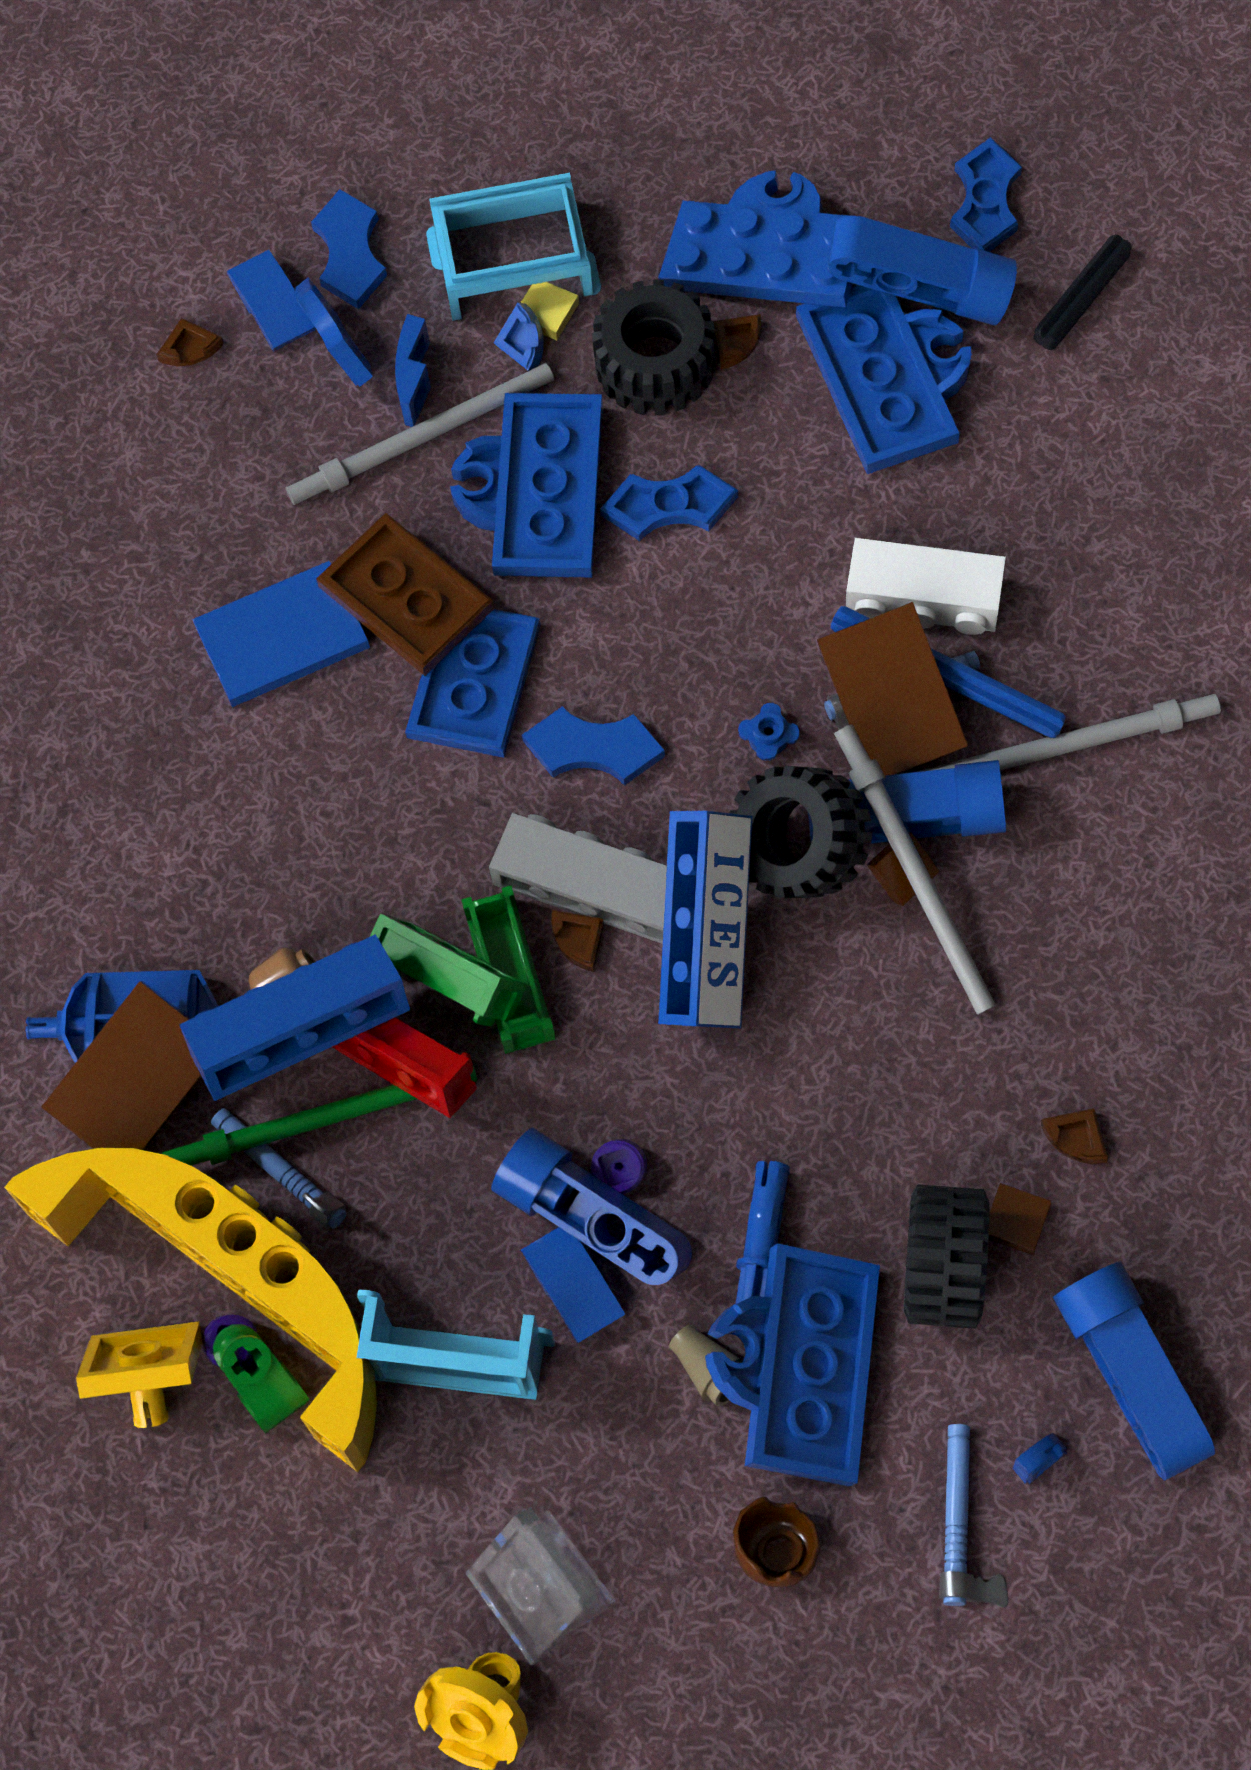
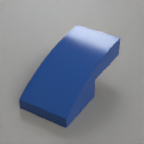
M270 250L227 271V275L249 314L252 313L273 352L316 330L313 323L297 303L294 287Z
M407 314L397 346L395 377L404 423L407 426L413 427L431 389L427 365L422 363L430 340L426 320Z
M556 1228L520 1250L545 1293L552 1300L576 1343L581 1342L625 1315L580 1240L562 1228Z

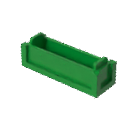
M511 885L501 888L502 893L472 901L471 897L461 899L477 958L527 984L512 1019L508 1022L495 1019L505 1054L556 1039Z
M380 913L370 937L376 934L396 969L475 1012L473 1021L477 1024L492 1026L495 1019H500L504 1022L512 1019L527 987L526 983L409 920Z

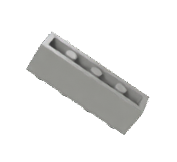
M514 813L511 814L489 865L493 885L500 888L511 885L513 892L575 914L604 919V924L663 944L666 865L653 861L647 853L636 848L626 847L622 851L605 845L602 839L592 833L577 831L573 834L558 829L552 821L539 815L530 814L526 818Z

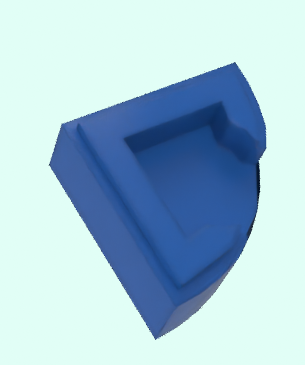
M517 303L495 339L494 344L526 370L530 371L540 364L544 346L543 332L540 322L532 309L525 303Z
M1051 1433L1016 1458L1012 1469L1025 1484L1027 1482L1030 1484L1067 1454L1065 1452L1067 1447L1054 1433Z

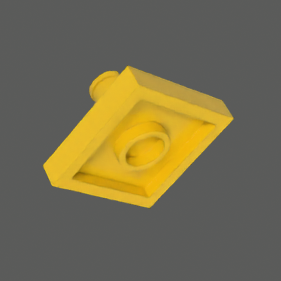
M200 1322L91 1336L76 1376L80 1399L130 1392L134 1426L137 1428H147V1418L150 1417L152 1427L164 1424L168 1421L169 1415L165 1406L163 1388L192 1384L202 1346Z

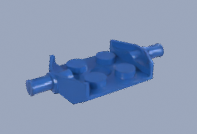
M200 970L85 973L73 985L63 1010L57 1011V1017H27L26 1037L27 1039L58 1038V1040H63L74 1063H76L139 981H144L190 1019L203 1011L218 1007V1004Z

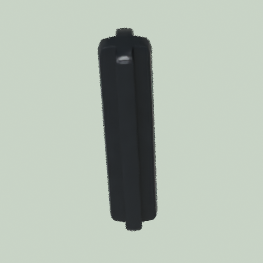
M1117 234L1107 239L1035 328L1033 339L1036 343L1048 350L1056 349L1130 257L1132 245L1128 240L1123 239Z

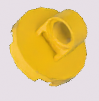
M498 1652L486 1653L477 1657L468 1669L457 1666L440 1668L428 1677L418 1692L414 1708L418 1723L423 1731L430 1724L434 1731L443 1738L438 1746L440 1750L464 1765L482 1770H493L499 1761L507 1760V1764L514 1761L524 1745L528 1733L525 1714L517 1703L520 1695L521 1679L518 1663L507 1654ZM493 1674L502 1675L510 1683L502 1687L496 1681L486 1676Z

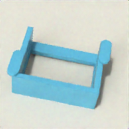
M570 173L429 199L434 226L430 227L426 232L432 266L435 269L443 270L452 321L462 319L458 298L575 276H580L584 296L596 295L600 292L601 283L595 256L593 253L586 251ZM565 210L574 249L573 253L456 274L448 231Z
M358 1290L357 1298L365 1309L356 1358L369 1360L375 1371V1380L536 1400L544 1346L554 1347L555 1339L552 1330L538 1327L534 1315L523 1314L519 1341L394 1327L384 1310L385 1303L381 1295L375 1291Z

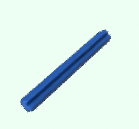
M841 606L835 613L830 628L837 632L870 618L846 606ZM931 648L945 687L1047 737L1056 738L1059 735L1066 720L1064 713Z

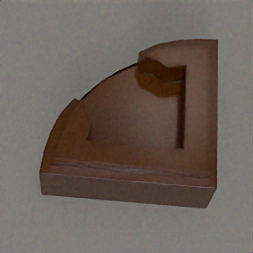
M761 314L713 321L721 369L739 364L754 351L760 339L759 335H761Z
M181 318L156 355L158 361L163 364L189 366L213 356L223 346L224 342L221 336Z
M552 910V930L559 945V950H562V954L574 965L594 972L604 919Z
M1094 1108L1041 1120L1045 1136L1063 1155L1087 1164L1107 1163L1108 1157Z

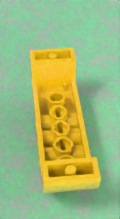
M95 1148L67 1153L36 1164L14 1176L4 1188L25 1213L66 1246H69L111 1197L336 1370L335 1374L300 1418L315 1440L356 1472L362 1468L367 1460L374 1433L377 1408L375 1371L368 1359L356 1358L361 1330L341 1291L321 1264L309 1253L310 1250L299 1241L302 1236L291 1225L277 1216L272 1222H269L268 1218L258 1210L260 1204L237 1185H234L228 1191L217 1181L193 1166L164 1154L134 1148ZM295 1277V1278H294L293 1280H291L290 1282L285 1283V1282H286L287 1280H289L290 1278Z

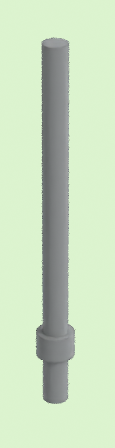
M544 363L342 461H339L337 458L318 466L319 472L286 487L287 494L293 505H296L327 489L331 493L349 485L348 479L504 405L505 393H529L554 381L552 371L547 363Z
M1216 694L1177 703L1175 699L1154 704L1153 710L1065 732L1059 734L1056 738L1046 737L919 770L918 772L955 768L957 764L999 760L1001 771L1158 729L1163 734L1182 729L1185 722L1220 714V703Z
M853 724L838 730L834 735L852 768L848 774L856 790L859 792L863 791L976 1014L978 1015L996 1006L882 783L886 777L877 759H870Z

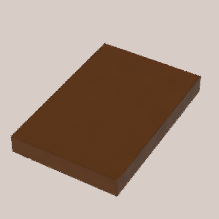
M387 513L379 518L316 578L320 589L424 676L494 610L493 600Z
M913 602L817 639L849 725L853 724L870 759H877L885 776L905 772L969 747Z
M139 981L41 1108L93 1149L134 1148L145 1151L202 1078L190 1055L179 1024L190 1020V1018L144 981Z

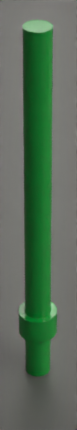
M473 1066V1072L470 1076L473 1082H477V1077ZM392 1084L226 1134L224 1129L203 1134L204 1140L171 1149L162 1152V1154L190 1166L210 1161L212 1166L232 1160L231 1154L403 1104L417 1098Z

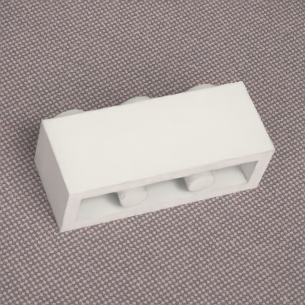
M855 538L846 590V607L866 617L873 618L913 602L923 628H930L934 624L954 626L959 632L968 635H978L984 631L995 632L1006 557Z

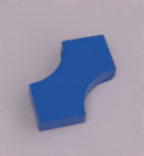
M991 137L955 163L954 171L959 175L964 184L966 198L963 205L950 220V228L972 249L977 248L988 252L1017 232L1018 223L1008 208L1006 196L1010 186L1022 173V167Z
M339 189L311 221L313 231L322 237L329 248L328 263L319 280L321 287L359 309L387 277L386 267L375 259L369 249L370 235L379 219L376 210Z
M308 277L295 287L297 303L317 329L327 350L353 383L360 387L373 377L370 363L351 339L336 311Z
M696 465L679 478L667 481H650L630 474L601 507L600 514L603 518L638 541H641L653 530L670 524H690L709 532L738 498V490L700 465Z
M562 706L522 734L525 745L553 778L572 769L592 768L611 774L625 786L665 757L664 749L634 714L617 722L599 724L583 721L570 714Z

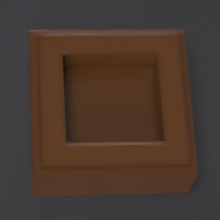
M908 832L931 879H933L940 871L912 832ZM889 843L866 865L890 898L896 904L904 906L915 895V892Z
M1000 1183L989 1214V1240L1034 1255L1052 1201Z

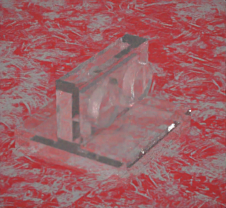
M530 1507L516 1514L465 1573L530 1665L542 1660L568 1633L598 1617L615 1602L549 1510L537 1516Z

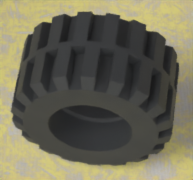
M653 279V285L644 286L643 280L632 283V290L626 291L622 287L614 292L615 301L606 299L600 306L601 315L595 316L592 340L598 382H602L603 391L608 397L616 395L617 405L626 409L630 402L633 403L634 413L645 415L646 407L655 408V416L666 415L665 406L673 405L677 412L685 408V398L689 397L695 402L702 396L701 386L708 388L712 381V371H715L716 361L714 322L711 321V312L707 305L700 306V297L696 293L691 291L688 294H684V286L674 282L671 287L664 286V280ZM648 337H664L678 344L673 351L657 357L642 356L630 349L635 343Z
M799 766L772 767L764 770L765 776H753L747 781L750 791L740 790L734 799L739 804L738 810L729 811L731 814L752 816L749 883H757L756 890L764 894H775V897L816 898L842 890L841 882H852L858 875L854 866L865 865L869 854L863 852L862 849L864 843H872V832H865L864 822L871 821L869 809H860L858 804L864 798L858 790L848 789L851 782L842 775H833L832 770ZM799 804H802L812 820L813 839L808 852L798 861L787 845L786 825L792 811Z
M917 1184L911 1194L903 1309L908 1324L976 1329L981 1321L986 1287L990 1214L989 1199L984 1189Z

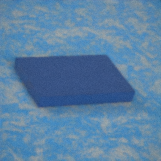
M330 561L192 619L232 707L370 648L359 621L318 587L316 578L331 565Z
M496 609L491 611L426 676L421 675L405 731L406 738L504 758L539 633L540 618Z

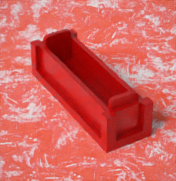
M396 1017L332 1046L335 1050L448 1118H451L477 1090L476 1083L471 1080L470 1076L473 1072L470 1054L463 1052L461 1055H458Z

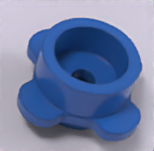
M767 703L761 707V712L751 720H743L739 724L738 734L741 739L749 741L750 746L756 752L759 759L770 761L777 754L781 753L788 744L797 742L799 728L796 724L786 721L781 715V708L777 704ZM771 728L774 732L772 735H766L764 730Z

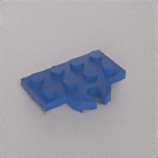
M776 170L768 171L748 179L734 192L728 204L683 200L658 278L659 280H664V286L671 287L674 282L683 285L686 292L693 291L696 293L846 308L853 283L834 277L828 270L835 222L848 215L824 213L820 196L814 184L801 174L795 172L789 178L792 191L784 197L772 198L771 195L778 191L779 181Z
M861 285L852 287L846 308L806 303L796 306V318L866 474L959 443L960 433L945 400L956 395L967 381L971 364V346L960 348L955 356L947 359L937 357L932 352L938 346H956L963 340V330L956 323L942 316V310L921 309L904 315L895 295Z
M505 393L502 436H481L466 442L465 450L454 461L451 468L454 480L463 482L471 477H481L488 481L486 486L478 491H469L460 485L450 486L454 505L465 520L480 529L494 531L492 558L494 576L593 578L603 414L602 394Z
M777 1243L770 1248L764 1297L752 1296L725 1309L711 1325L708 1335L718 1339L726 1334H732L737 1336L745 1347V1357L742 1363L731 1361L723 1352H711L705 1355V1360L716 1388L732 1403L751 1410L745 1458L746 1467L845 1486H852L858 1483L880 1265Z

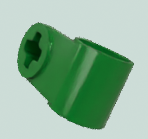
M243 1324L230 1325L222 1329L216 1336L213 1343L215 1361L238 1393L236 1395L265 1434L310 1401L281 1360H277L269 1347L251 1327ZM242 1346L250 1356L243 1363L234 1354Z

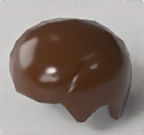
M767 1497L757 1498L739 1512L733 1529L736 1560L744 1573L755 1582L770 1587L793 1586L799 1581H804L814 1571L821 1549L817 1526L800 1510L795 1502L777 1503L771 1502ZM787 1539L766 1550L768 1544L773 1540Z

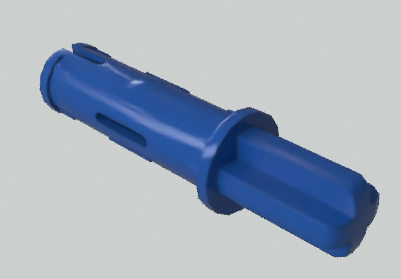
M758 1161L755 1166V1181L743 1258H739L736 1261V1267L741 1271L736 1303L752 1296L764 1297L770 1248L778 1243L786 1186L790 1174V1167L781 1162L770 1161L768 1168L766 1161Z

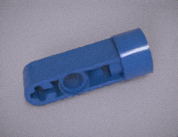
M852 215L844 216L835 222L828 270L834 277L840 280L954 312L955 315L996 326L1003 318L1010 303L1016 281L1017 263L1015 259L977 248L971 249L869 218Z
M999 760L957 764L955 768L886 775V778L882 781L907 832H912L916 839L962 834V837L1006 832ZM850 779L849 781L851 783L848 789L856 790L852 780ZM861 791L860 793L864 800L858 805L860 809H869L871 821L864 822L865 832H872V843L889 842L864 792ZM808 813L810 841L812 843L813 824L811 817Z
M533 1127L528 1129L516 1141L501 1163L492 1182V1192L529 1216L539 1213L642 1282L650 1285H660L683 1273L688 1268L692 1258V1249L684 1234L572 1162V1152ZM576 1189L579 1193L569 1208L565 1204ZM610 1213L619 1216L625 1224L626 1231L623 1240L614 1238L607 1229L606 1221ZM637 1243L642 1246L636 1250H633V1246ZM660 1246L666 1250L663 1259L668 1263L662 1267L657 1263L659 1253L654 1250Z
M1121 1261L1108 1265L1082 1278L1053 1296L1075 1340L1083 1338L1129 1425L1157 1474L1164 1481L1215 1455L1213 1441L1139 1308L1144 1302Z

